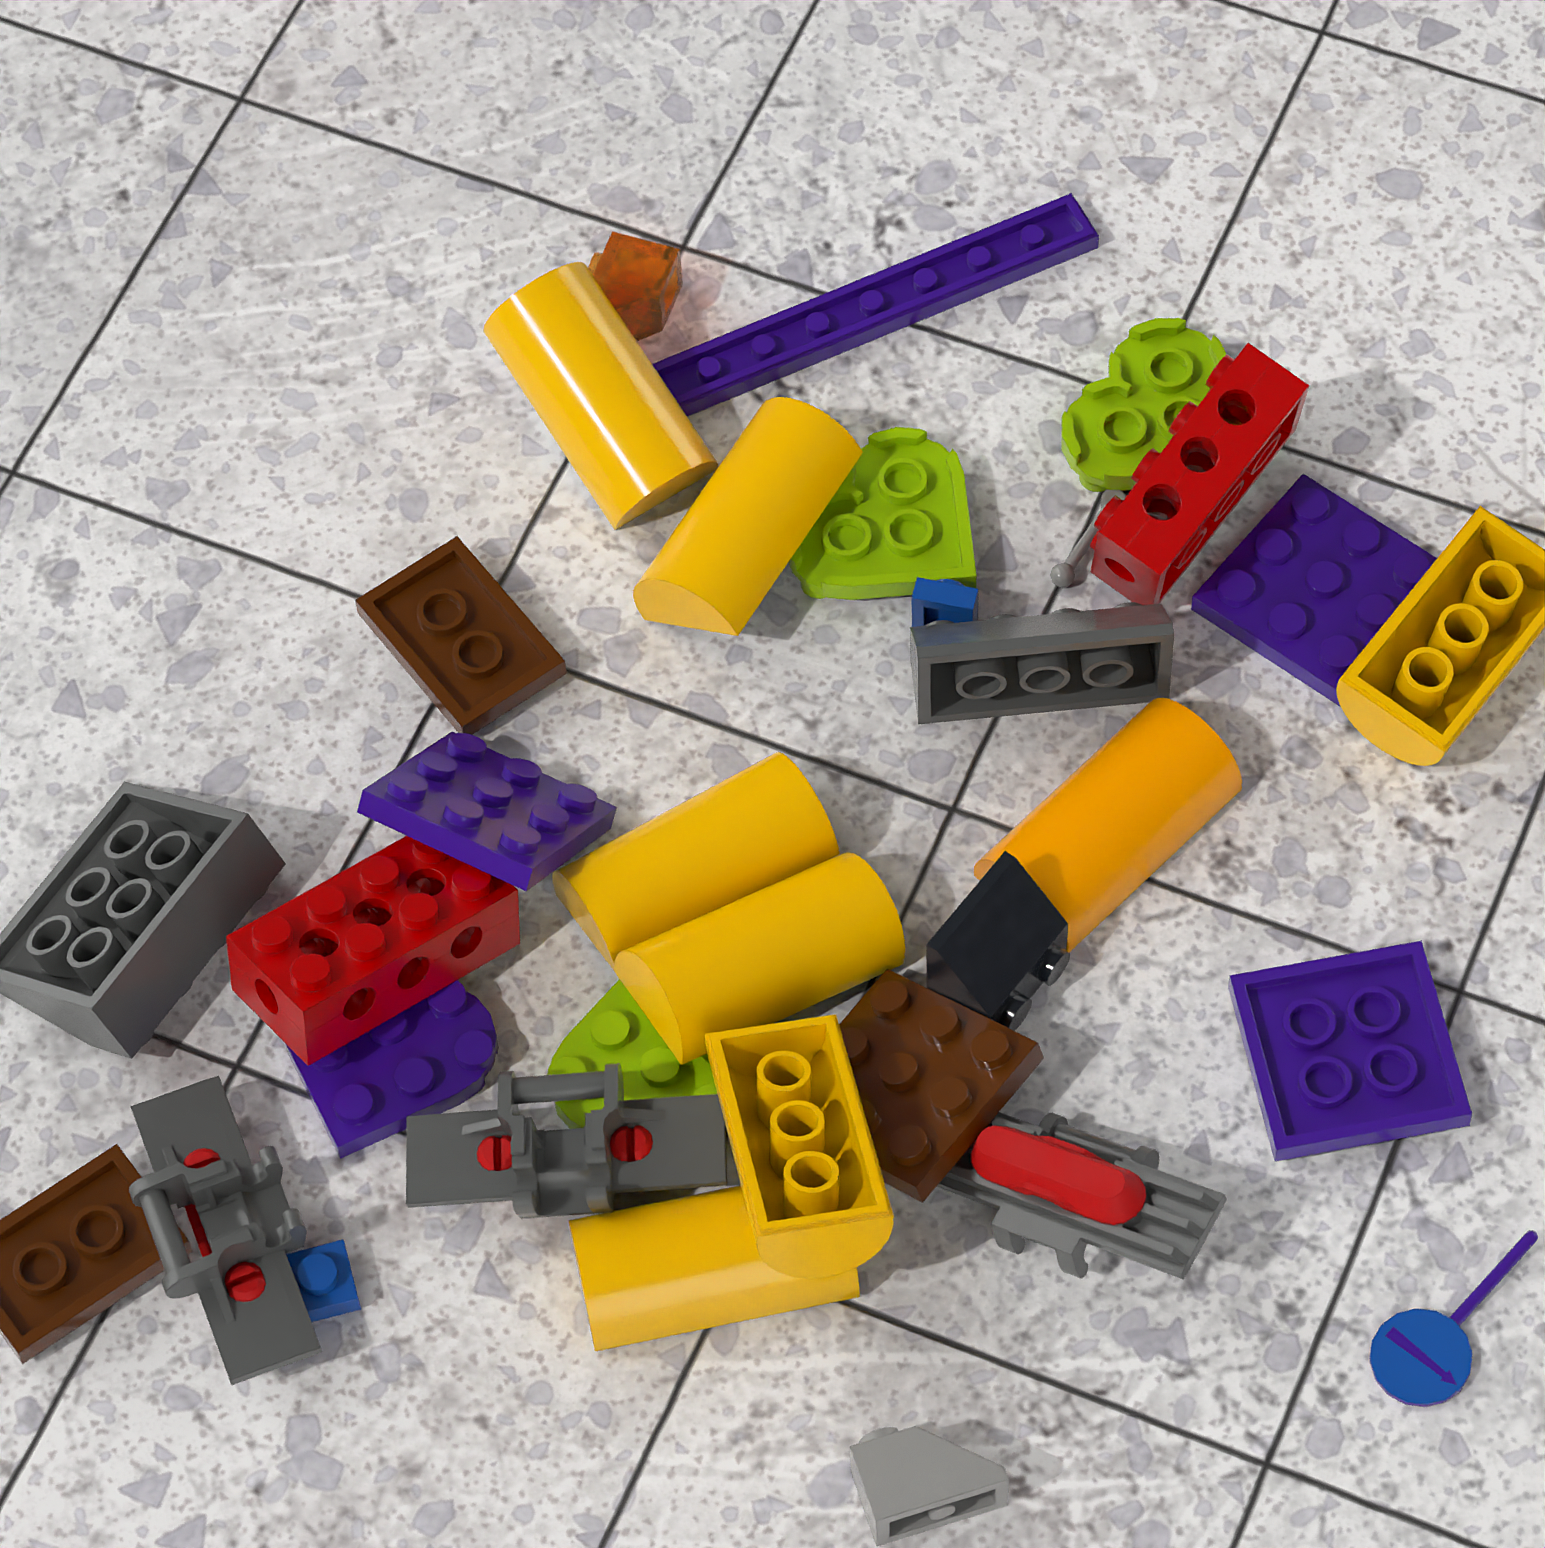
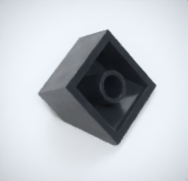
M1004 851L926 944V986L928 989L1014 1031L1024 1021L1031 1008L1032 1000L1030 998L1043 983L1048 986L1054 984L1065 970L1070 959V953L1067 951L1068 923L1016 857Z

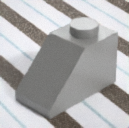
M913 1426L900 1431L895 1427L880 1428L863 1436L858 1444L850 1446L851 1475L876 1546L1008 1506L1009 1478L1003 1466L920 1427Z

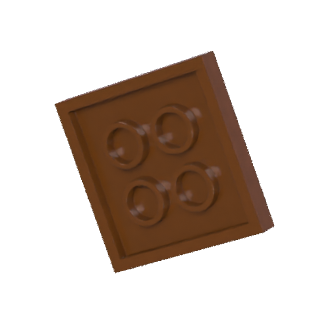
M886 969L839 1024L884 1183L922 1203L1044 1059L1038 1042L889 969Z

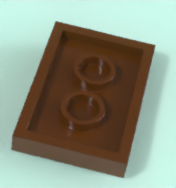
M458 536L355 600L359 616L458 733L473 735L567 674L565 660Z
M118 1144L112 1146L0 1219V1334L22 1364L164 1271L143 1209L134 1205L129 1193V1187L133 1182L141 1178V1175ZM178 1226L187 1253L190 1254L193 1252L190 1241Z

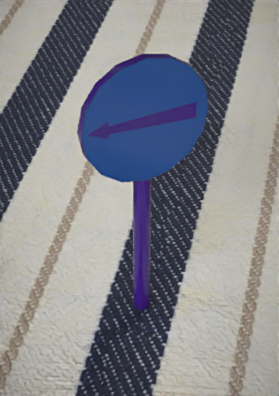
M1529 1230L1523 1235L1450 1317L1437 1311L1416 1308L1397 1313L1381 1324L1371 1342L1369 1362L1375 1381L1388 1396L1405 1405L1429 1407L1445 1403L1462 1390L1471 1373L1473 1353L1467 1335L1459 1326L1538 1240V1234L1535 1231Z

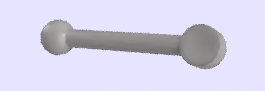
M1108 489L1102 494L1101 510L1065 562L1053 567L1050 573L1053 584L1063 588L1073 583L1075 578L1074 569L1089 549L1092 539L1099 530L1094 527L1097 517L1115 495L1124 500L1126 497L1124 492Z

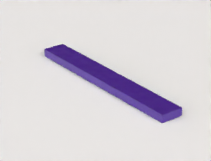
M1070 193L672 355L652 365L688 417L1095 250L1099 247V235L1073 194Z

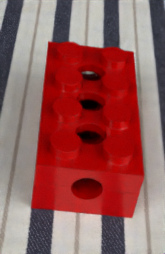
M1249 342L1235 359L1227 354L1219 361L1206 381L1205 385L1210 390L1198 406L1189 401L1181 409L1168 430L1173 436L1163 451L1160 453L1152 448L1143 457L1132 474L1131 479L1136 483L1124 500L1116 495L1111 498L1094 523V527L1099 530L1090 543V547L1095 550L1090 572L1131 602L1142 605L1161 603L1297 428L1310 385Z
M405 836L227 935L232 991L309 1066L519 945L518 889L501 879L411 837Z

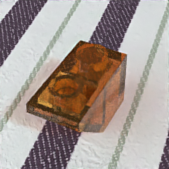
M612 231L603 253H594L588 269L636 341H640L663 331L683 285L680 249Z

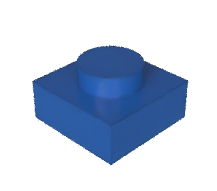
M917 577L911 598L912 627L925 626L938 620H948L954 623L978 621L979 589L966 587L962 583L951 579L935 581Z
M344 1239L286 1254L311 1322L361 1310Z

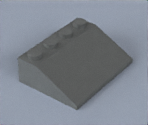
M124 782L0 933V994L90 1046L132 1059L139 1049L151 1039L155 1029L177 1001L190 990L193 981L218 949L227 943L226 936L234 931L256 901L265 895L269 885L286 863L248 813Z

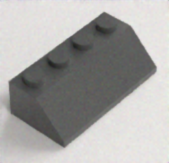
M1128 602L1107 609L1079 611L1073 608H1064L1044 615L1017 617L1010 614L993 616L988 620L959 623L938 620L925 626L910 627V662L918 724L1149 703L1155 698L1169 699L1174 644L1173 623L1162 603L1142 605Z

